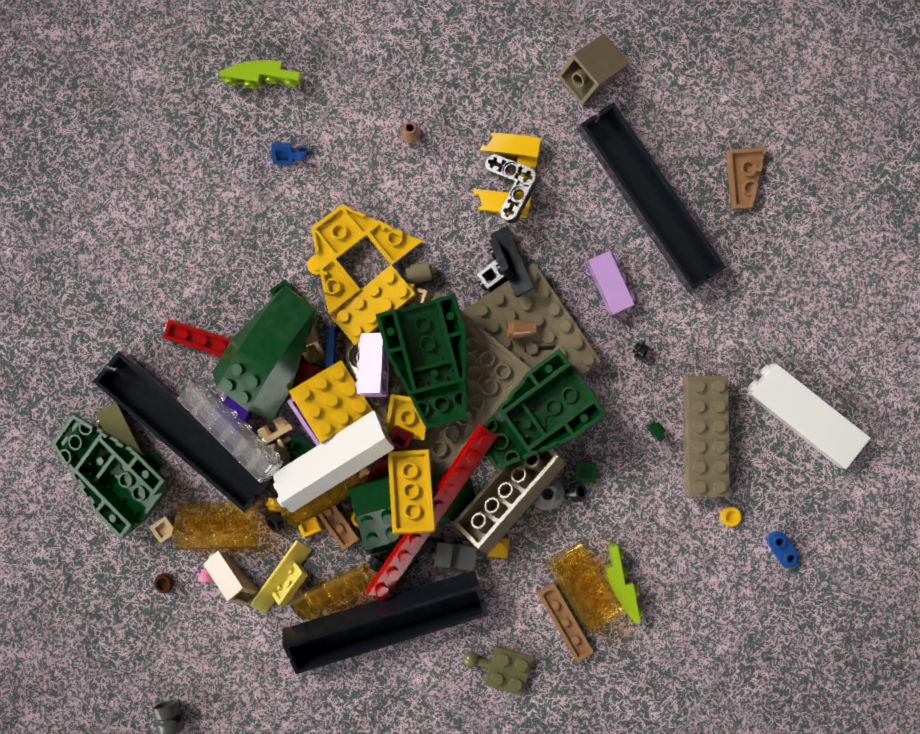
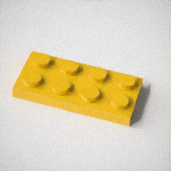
M390 265L334 312L331 318L357 347L361 334L373 333L379 328L376 314L403 308L417 295Z
M429 450L389 452L388 466L392 535L434 532Z

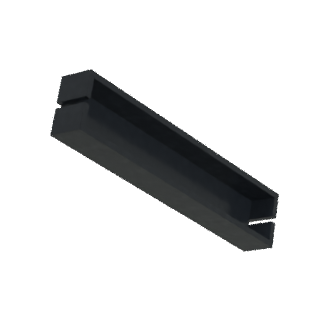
M611 103L599 111L597 116L595 114L580 124L578 132L687 292L694 290L724 270L726 266L615 103Z
M118 351L107 364L111 368H117L116 370L104 368L92 381L243 512L249 511L261 498L260 495L264 494L274 482L272 476L224 435L214 430V427L127 352Z
M473 570L388 596L384 602L378 599L283 628L282 646L288 659L290 658L295 674H299L488 616V611L476 572Z

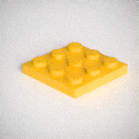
M342 360L289 390L290 395L320 443L373 411L365 397L357 393L356 383Z

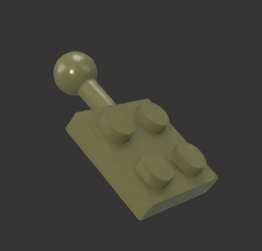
M498 645L494 647L491 660L479 658L473 651L465 653L463 662L467 667L473 668L477 665L488 668L484 680L485 686L520 696L523 695L534 659L532 655Z

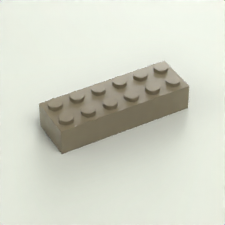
M683 376L684 495L689 497H730L728 376Z
M548 449L499 469L453 524L479 550L488 554L567 463L554 451Z

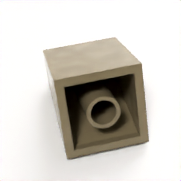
M604 33L575 52L557 76L578 102L583 105L619 76L630 63Z

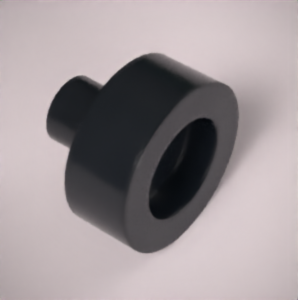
M582 482L571 483L569 490L565 492L566 497L571 498L575 503L584 501L586 499L584 484Z
M271 512L265 517V522L273 532L278 533L285 526L283 520L286 519V515L283 512L279 514Z

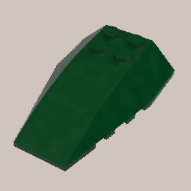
M284 286L229 342L212 372L216 387L248 412L275 419L290 394L289 390L293 389L296 380L294 379L301 365L300 359L302 353L305 352L307 345L305 343L307 336L310 335L317 309L287 286Z
M456 293L376 314L386 355L401 379L407 394L414 403L413 405L426 429L466 419V332Z
M560 349L528 371L518 386H515L510 392L511 394L504 403H501L494 415L483 425L497 435L485 455L494 468L499 470L575 439L608 415L599 399Z
M76 414L71 415L51 443L64 465H68L72 471L70 475L74 481L77 480L82 487L81 492L85 498L88 497L92 504L90 507L93 512L120 539L126 537L143 523L167 493V479L138 451Z
M446 473L436 476L431 474L432 493ZM389 476L348 487L367 556L395 548L404 534L392 535ZM471 476L439 520L435 529L457 518L475 498Z

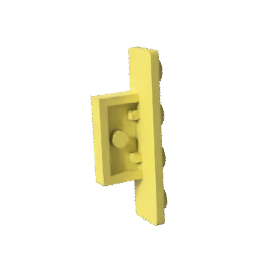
M298 540L294 542L250 603L252 608L266 613L275 600L278 605L286 607L308 576L301 564L312 550L310 546Z

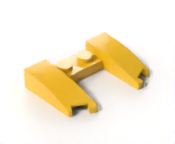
M491 133L492 140L487 146L482 145L480 151L517 157V163L530 167L535 171L541 138ZM521 173V176H523L526 181H527L528 179H530V180L532 179V176H531V175H530L529 177H527V176H524V175ZM474 189L473 191L474 196L479 195L482 206L478 207L479 210L499 214L509 194ZM518 191L514 196L515 200H521L524 197V192ZM531 196L520 216L522 218L528 217ZM511 211V212H507L506 214H507V215H513L514 212Z

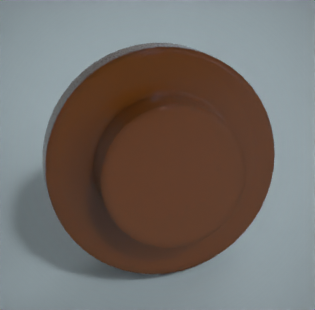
M161 573L154 580V587L160 593H168L175 584L174 578L168 573Z

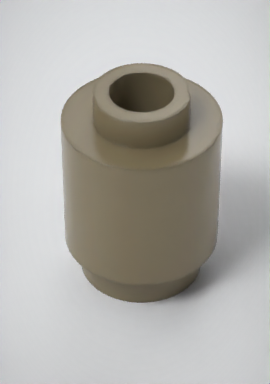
M428 261L405 268L409 283L419 284L432 281V276H435L433 264L429 265Z

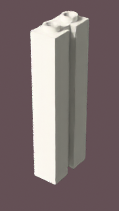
M778 364L765 365L760 371L761 378L758 381L754 380L749 385V392L746 395L837 467L847 469L870 440V437Z
M373 410L273 473L275 481L273 486L278 492L279 497H277V501L280 506L287 508L292 513L395 449L381 417Z

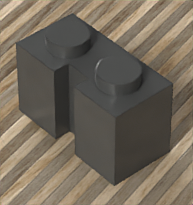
M442 537V540L438 539L434 566L473 571L477 547L470 540L463 539L462 542H455L454 538Z

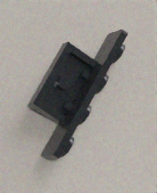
M505 226L492 233V239L489 240L492 248L489 250L494 260L497 259L498 264H496V268L499 274H504L509 280L513 293L517 298L534 289L509 227Z

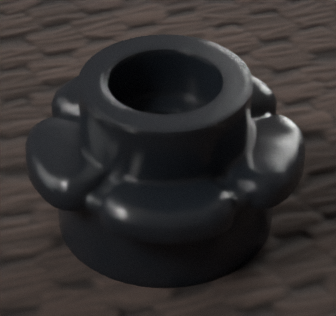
M645 341L642 344L638 342L632 351L634 358L642 360L647 354L650 347L646 345Z
M371 556L370 561L368 560L367 563L370 564V569L379 572L385 560Z

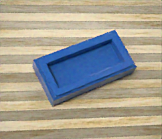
M336 328L327 329L326 368L336 363Z

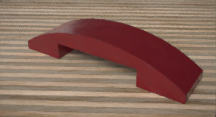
M395 425L389 435L395 447L392 451H406L414 433ZM388 453L374 462L364 483L389 476Z

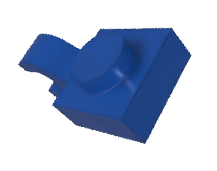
M272 143L271 145L273 164L293 165L294 159L306 160L307 146L292 148V143Z

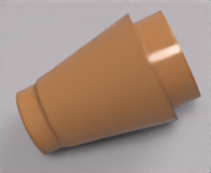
M407 122L402 129L401 135L404 141L415 143L420 139L421 130L413 122Z
M512 319L506 323L507 337H512V339L536 335V323Z

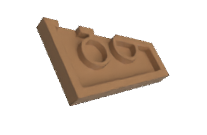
M767 147L726 151L731 210L751 209L753 207Z

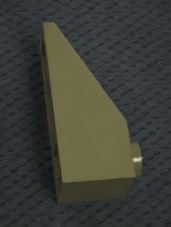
M114 403L95 413L97 416L96 422L104 432L138 451L143 457L148 454L129 413L118 403Z

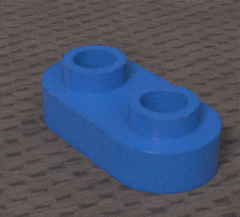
M771 532L767 537V544L779 563L786 568L795 567L799 563L800 557L789 538L783 532ZM781 538V544L777 545L776 540ZM789 555H792L791 561H787Z

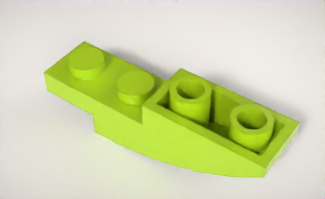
M274 60L248 61L230 66L219 72V76L225 81V84L236 86L239 83L244 84L245 87L255 89L256 86L262 87L263 80L269 84L282 82L288 87L302 86L303 80L300 72L284 70L285 67L282 61Z
M616 543L608 544L611 564L604 565L608 583L624 611L636 624H640V617H643L641 605H637L636 597H639L637 585H634L631 580L625 581L628 577L626 568L622 567L621 559H624L622 548H618Z

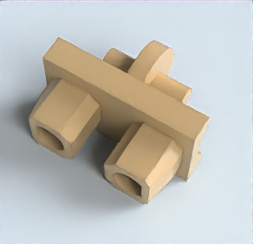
M280 416L273 421L278 431L272 433L268 425L257 430L261 439L259 441L261 447L277 440L274 444L287 450L288 446L286 443L292 439L290 435L284 438L282 436L293 430L295 426L293 423H289L284 416Z

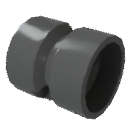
M177 699L165 701L152 707L154 720L158 721L156 724L158 734H176L184 729L182 716L178 715L181 710Z

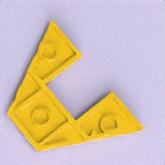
M343 204L311 227L328 314L331 315L361 290L337 261L343 254L365 237H368L387 262L393 266L419 246L422 240L410 236L399 229L392 228L390 225L379 220L372 219L359 211H354Z

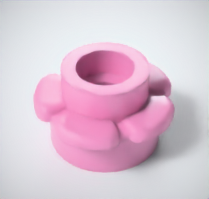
M201 569V573L196 574L198 575V581L214 582L207 569Z

